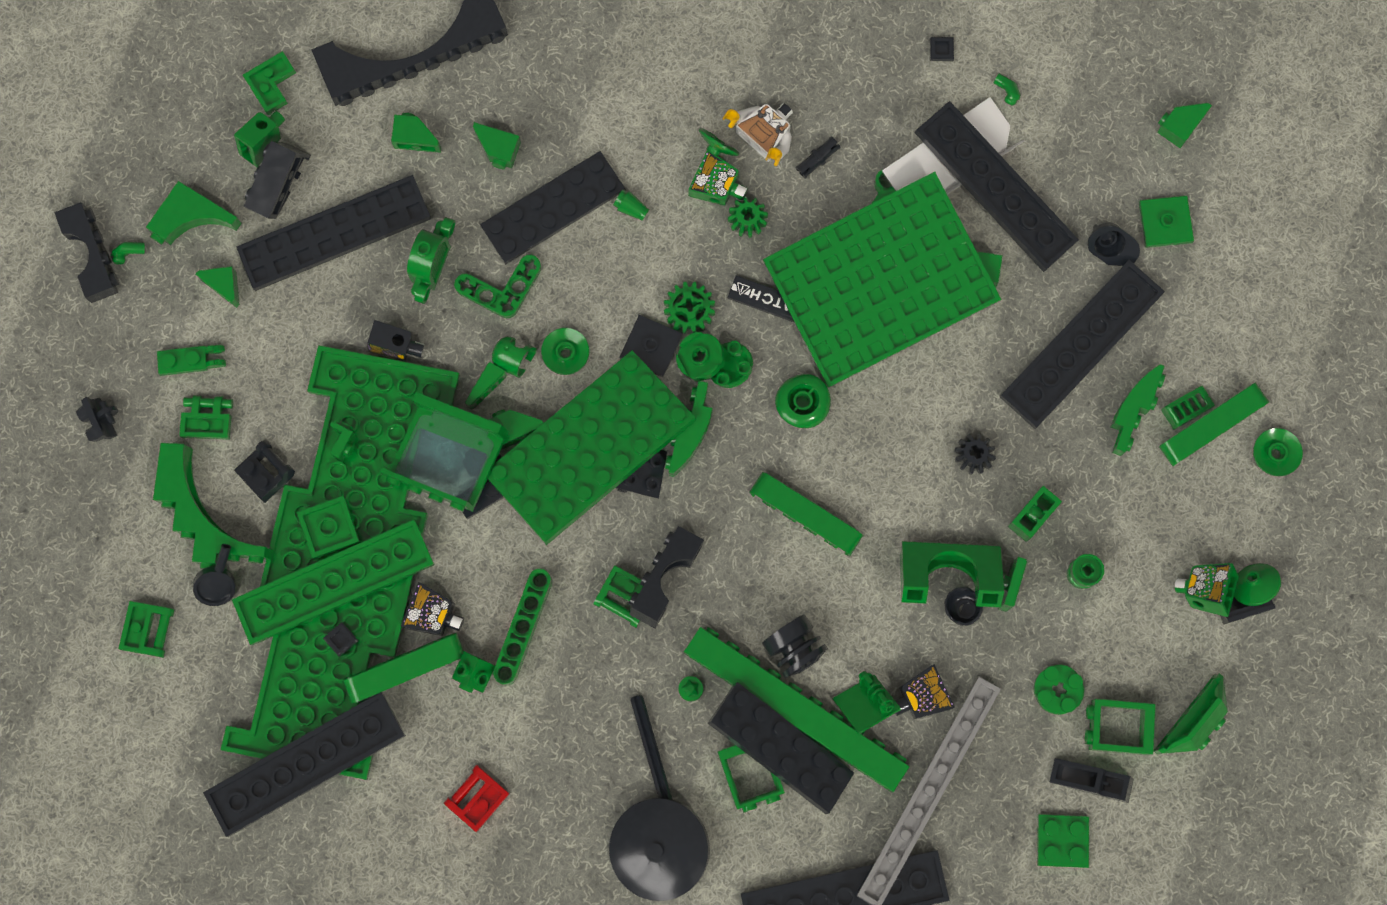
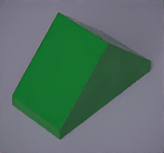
M232 266L196 272L195 275L230 304L236 308L240 305L237 272Z

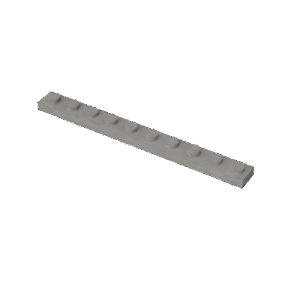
M978 677L857 897L871 905H882L1001 690L999 687Z

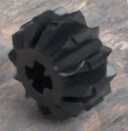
M979 433L976 435L975 440L971 434L966 436V440L960 439L958 443L961 447L954 449V452L959 454L955 458V462H964L960 467L961 470L969 466L968 472L970 475L974 473L975 468L979 474L984 472V468L989 470L992 467L989 461L996 459L995 455L990 454L995 450V446L987 447L990 439L986 438L984 442L981 441L982 436ZM973 449L975 452L981 453L978 459L970 455Z

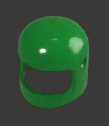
M503 337L496 343L493 349L492 362L507 373L520 378L526 370L519 368L524 356L528 352L525 359L531 362L537 349L529 344L524 348H518L515 346L516 339L514 337Z

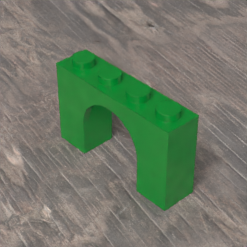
M902 541L900 553L901 602L926 604L929 590L928 575L936 569L950 567L959 569L971 577L975 585L976 606L1001 608L1004 596L1001 546Z

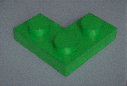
M282 51L243 74V77L266 114L270 115L288 104L277 84L296 74Z

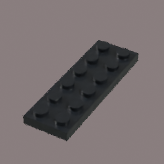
M599 151L484 221L480 226L506 265L612 200L622 190L626 191L602 152Z
M738 682L733 684L708 722L711 727L824 814L831 812L854 775L852 770Z

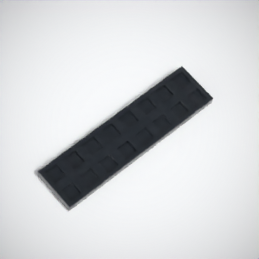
M410 175L236 246L251 286L254 291H257L431 220V216L414 176Z

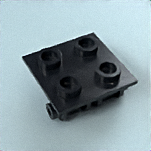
M660 450L619 484L616 487L617 491L624 493L629 491L659 499L667 451Z

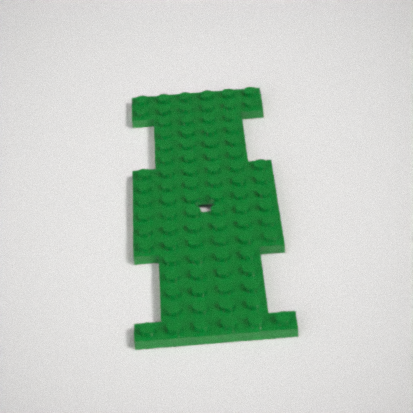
M318 345L307 392L330 397L316 459L308 489L284 485L269 549L273 550L272 560H266L260 587L350 548L347 547L313 559L297 515L299 511L341 496L346 498L360 542H364L414 519L419 526L422 536L424 535L428 514L405 509L409 490H407L408 486L400 483L398 487L385 481L387 477L380 473L381 468L390 470L419 407L412 401L416 392L453 406L460 377L458 372ZM332 421L337 424L340 421L347 423L353 427L352 431L357 436L353 443L355 447L350 457H346L343 462L330 454L341 434L329 426ZM423 429L418 430L399 471V475L412 479ZM415 574L273 636L251 730L226 726L220 750L263 759L360 704V701L351 702L343 679L367 669L371 653L396 657L403 628L401 624L406 614ZM343 622L359 642L344 655L338 657L323 638ZM373 755L339 775L368 780Z

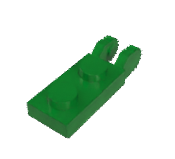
M211 345L207 347L198 346L157 351L158 375L208 371L211 368L225 367L226 360L216 359L207 361V354L225 352V346Z

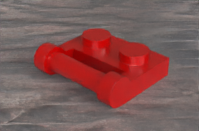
M476 764L472 769V774L451 798L448 797L443 803L471 829L478 832L510 793ZM482 779L485 784L464 809H461L458 804L474 785Z

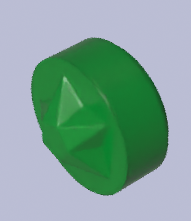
M693 676L685 677L679 684V694L684 700L689 702L698 700L703 693L702 682Z

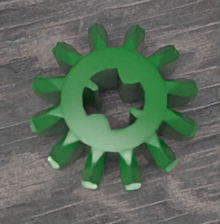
M746 196L743 199V204L736 200L735 207L729 208L731 215L728 217V222L733 223L731 230L736 231L739 229L740 237L744 235V231H748V237L751 238L752 230L759 235L761 233L760 227L767 226V222L764 219L768 218V212L763 211L765 205L763 203L757 205L756 198L752 199V202H748ZM747 213L752 214V219L745 220L744 215L747 216Z

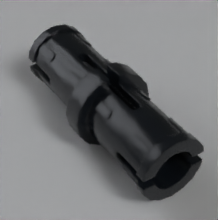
M832 136L829 137L817 150L813 149L810 152L811 155L795 167L796 170L800 171V175L806 179L817 167L826 164L825 160L841 148L840 145L837 144L838 142Z

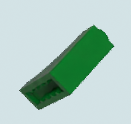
M178 181L146 228L151 233V239L161 245L166 242L171 246L180 235L197 226L216 224L237 231L242 223L233 214Z

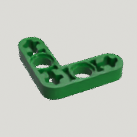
M534 255L524 256L517 265L503 292L469 274L459 275L455 279L454 286L457 293L462 297L503 318H512L517 314L541 271V263ZM531 261H534V266L536 267V269H530L527 274L528 278H531L530 281H528L524 276L518 275L519 272H521L523 275L525 274L527 270L526 266L524 265L525 263L530 264ZM467 280H470V286L475 289L477 285H480L476 290L475 297L471 296L474 294L472 290L465 288L464 291L462 290L461 281L465 283ZM517 281H522L526 285L525 290L521 293H516L512 290L513 284ZM483 291H491L493 293L492 300L482 302L480 294ZM509 292L513 297L519 298V300L516 301L513 298L511 302L513 310H507L505 313L501 305L509 302L510 296L507 295Z

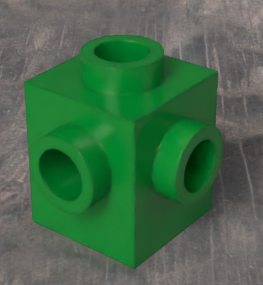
M464 651L452 679L460 683L459 688L469 693H472L474 689L483 693L495 665Z

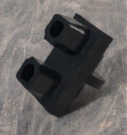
M83 398L81 400L83 405L76 410V414L82 422H91L92 427L85 432L88 440L97 442L102 439L116 437L117 434L113 427V424L116 422L113 416L118 413L117 407L108 406L107 402L102 401L101 398Z

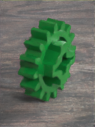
M683 282V288L681 289L675 285V293H667L670 300H664V306L669 307L664 310V315H670L667 323L671 324L674 322V330H678L680 327L683 328V334H686L688 329L695 333L698 327L704 331V323H712L709 316H715V310L711 309L715 306V301L709 300L712 297V293L708 292L705 294L704 285L699 289L696 288V282H693L691 287H688V284ZM692 294L699 296L701 299L695 298ZM683 295L682 300L679 303H675ZM686 304H691L693 311L688 312ZM705 311L704 315L696 321L698 314ZM678 316L684 317L688 322L680 320Z

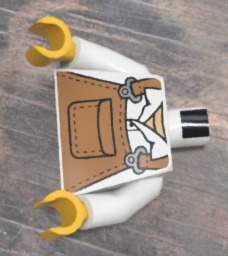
M785 103L776 111L768 104H764L762 107L754 106L739 111L729 109L723 116V120L729 119L731 121L728 125L729 128H733L737 124L736 133L764 157L766 161L769 162L771 159H774V166H778L780 159L789 152L792 136L790 133L791 125L786 119L793 111Z

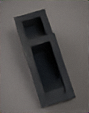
M1055 758L1049 782L1129 803L1134 778L1106 771L1102 768Z

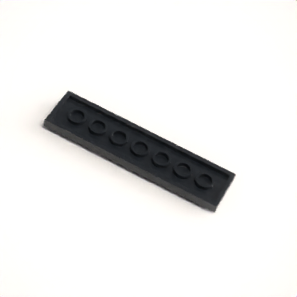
M951 101L947 102L916 129L914 133L1043 272L1079 241Z
M1128 260L1000 395V398L1036 429L1165 291L1133 262Z
M380 692L206 790L203 794L225 836L229 837L404 738L406 735L383 692Z
M938 850L908 856L882 905H933L950 901ZM874 864L741 893L742 904L871 905L857 897Z

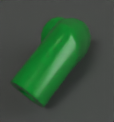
M999 73L993 84L1006 91L1007 96L1004 100L1007 104L1013 106L1017 103V100H1020L1021 94L1018 86L1014 81Z
M121 243L112 250V262L116 265H121L125 263V256L129 254H144L145 243Z

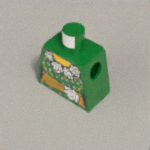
M707 150L688 189V196L726 206L730 196L743 201L748 187L736 183L739 178L738 169Z
M1233 563L1195 565L1192 567L1189 579H1176L1175 591L1176 593H1184L1190 607L1228 617L1239 575Z

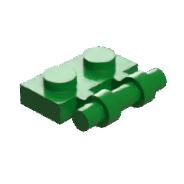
M194 395L193 398L184 397L183 406L191 407V413L181 412L179 433L181 438L230 440L232 416L230 414H222L223 408H233V399H224L223 396L202 398L199 395ZM202 407L213 408V414L201 413Z

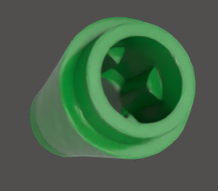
M625 190L621 191L613 206L618 208L617 211L643 221L650 210L634 194Z

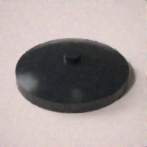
M652 798L634 804L620 816L611 833L609 856L617 878L629 891L647 900L666 901L682 896L700 881L708 865L710 843L704 824L692 809L673 799Z

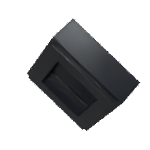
M930 37V61H954V37Z
M343 622L323 638L338 657L344 655L359 642Z

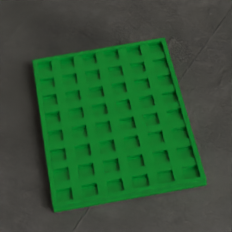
M936 172L763 259L828 388L1002 300Z

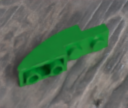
M1160 364L1146 374L1121 403L1110 428L1119 430L1112 451L1113 454L1122 456L1126 451H1130L1134 438L1131 437L1133 428H1138L1142 417L1138 413L1146 415L1150 409L1154 410L1158 401V396H1155L1157 388L1162 387L1166 374H1163L1164 365Z
M699 381L697 388H692L690 401L694 402V405L690 412L695 416L696 421L670 443V446H674L673 455L667 456L665 469L669 470V476L671 477L676 476L692 459L709 427L713 408L704 406L708 391L707 382Z

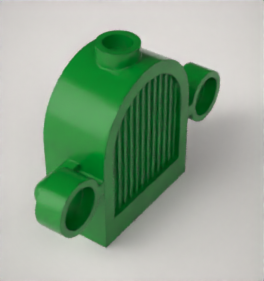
M445 217L443 221H438L433 232L421 230L413 243L407 264V274L412 283H414L411 293L415 296L414 300L416 302L425 304L430 290H435L451 248L448 240L452 236L456 221Z

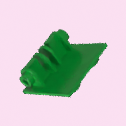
M866 671L859 674L858 684L832 698L858 734L901 710L900 706L877 677Z

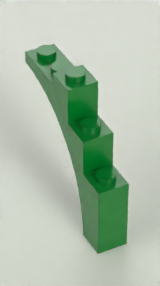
M160 443L153 500L161 503L162 508L175 509L172 531L181 534L180 538L195 539L192 562L200 564V569L215 566L222 544L231 546L227 561L240 562V558H248V562L262 564L263 560H272L273 550L238 541L221 529L205 510L198 496L193 477V449L185 444Z

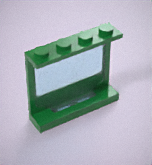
M416 392L412 401L419 407L390 470L381 468L380 473L387 477L385 481L399 487L400 483L408 486L407 490L420 495L421 492L429 494L428 498L435 502L442 503L444 500L449 502L450 507L463 512L464 509L473 512L509 431L501 424Z

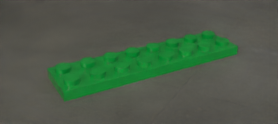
M414 519L232 599L249 644L253 646L432 567L435 564L419 526Z

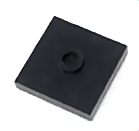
M638 315L619 358L622 359L633 350L654 374L664 377L683 333Z

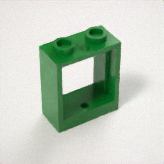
M1093 699L1091 700V705L1087 704L1086 719L1090 720V730L1086 729L1085 744L1089 745V750L1153 755L1155 704ZM1101 707L1140 710L1139 747L1099 744Z
M736 745L717 752L737 810L742 808L743 813L756 809V803L766 800L768 805L781 800L780 795L785 793L781 780L771 773L776 790L741 801L727 760L745 754V752Z

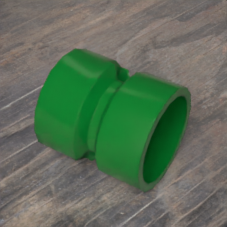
M1083 554L1069 564L1067 569V578L1070 584L1078 589H1088L1094 586L1104 575L1102 561L1092 554Z

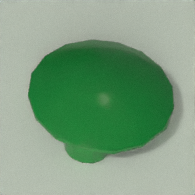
M733 340L722 344L725 352V365L711 378L715 384L723 388L740 386L748 379L753 368V358L746 346Z

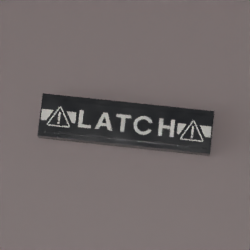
M735 276L727 299L794 322L778 290Z

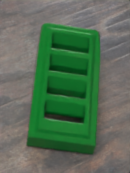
M489 362L465 401L467 408L472 410L478 406L506 378V371Z
M1200 386L1163 407L1161 411L1173 430L1213 408L1215 404L1204 387ZM1199 393L1206 406L1203 407L1195 395ZM1191 398L1199 410L1195 411L1188 399ZM1184 402L1185 406L1191 413L1190 415H1187V413L1181 406V403ZM1177 407L1183 419L1180 420L1173 408Z

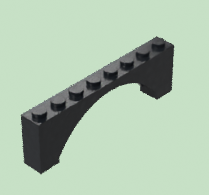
M463 0L460 11L448 31L435 44L416 55L397 60L381 61L366 59L336 47L333 41L311 49L335 106L339 104L340 106H346L351 104L354 98L361 95L362 97H368L374 94L376 89L393 87L397 83L396 81L400 79H412L418 75V72L425 69L429 71L434 70L440 66V63L447 60L450 62L456 61L461 58V54L469 51L471 53L478 52L483 48V45L491 42L492 44L500 43L505 39V36H508V33L494 0Z

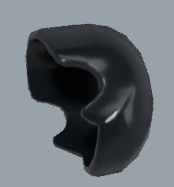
M968 587L953 589L948 593L944 601L947 616L960 626L974 624L983 613V607L976 606L975 591Z

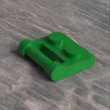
M614 565L593 605L599 608L601 606L629 621L631 626L637 628L640 620L629 615L630 610L611 601L606 596L610 591L629 602L635 592L640 593L643 587L640 585L642 580Z
M129 601L118 649L164 658V643L170 617H173L175 609ZM154 614H160L153 648L147 647Z

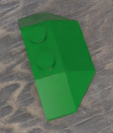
M1220 673L1212 676L1154 749L1156 754L1203 750L1211 740L1208 736L1214 729L1218 731L1226 722L1224 716L1228 712L1224 677Z

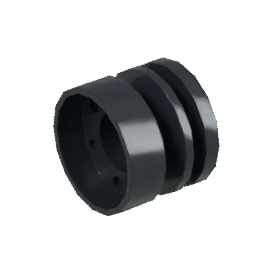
M805 614L789 622L762 642L770 657L780 653L783 654L784 657L777 663L778 668L789 663L790 667L782 673L785 679L791 675L800 674L811 667L828 650L825 644L817 649L813 647V645L821 640L820 636L809 640L806 637L813 629V626Z

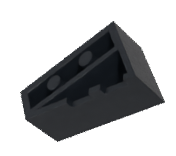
M271 141L263 151L264 159L261 166H258L255 170V180L252 187L245 194L244 199L246 202L243 207L268 219H276L291 193L289 188L293 179L298 180L301 175L298 172L300 165L304 159L309 160L311 154L288 143Z

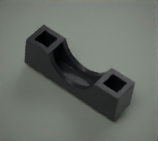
M80 202L54 212L61 233L68 240H79L87 245L89 260L85 269L77 276L85 298L89 302L94 303L117 294L116 286L119 285V280L115 272L110 271L109 264L112 261L106 250L103 251L100 244L104 242L100 230H95L93 222L96 221L93 210Z
M680 526L677 527L674 533L669 532L664 541L666 548L663 553L658 551L652 562L655 567L651 573H645L640 583L643 586L640 593L635 592L628 605L631 606L629 615L656 629L669 604V600L661 588L662 577L674 568H690L702 548L704 539Z

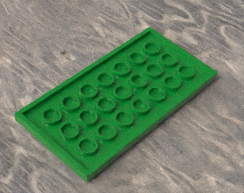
M632 350L494 463L488 476V481L547 546L695 422L696 418Z

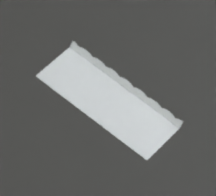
M991 97L964 114L966 119L1001 156L1025 142L1022 140L1006 149L1010 124ZM924 143L882 170L896 191L933 172H936L947 195L962 185Z

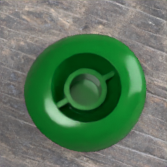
M799 374L787 379L779 387L775 397V405L784 421L792 426L806 429L813 428L824 421L830 410L831 397L828 387L821 379L811 374Z

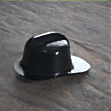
M1111 222L1095 224L1093 226V232L1088 238L1087 246L1094 256L1107 265L1124 266L1128 260L1133 263L1136 262L1140 254V247L1134 237L1121 229L1117 224Z

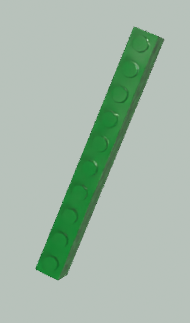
M701 627L685 649V655L733 686L734 683L738 682L806 736L891 793L895 791L910 767L905 764L906 758L896 752L893 755L884 750L885 744L876 738H873L871 741L863 736L865 731L858 734L852 725L850 727L842 722L843 716L834 710H831L830 713L821 708L822 702L813 696H810L809 699L800 694L801 688L792 682H789L788 685L779 680L781 678L780 674L771 668L767 671L759 666L761 663L759 660L749 654L747 657L743 656L738 652L740 648L732 642L727 641L725 644L719 640V634L709 627L705 630Z

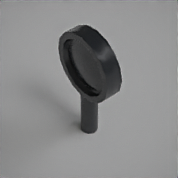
M228 544L221 545L216 565L202 569L193 580V593L195 598L202 604L220 606L229 602L235 594V578L231 572L225 569L231 546Z

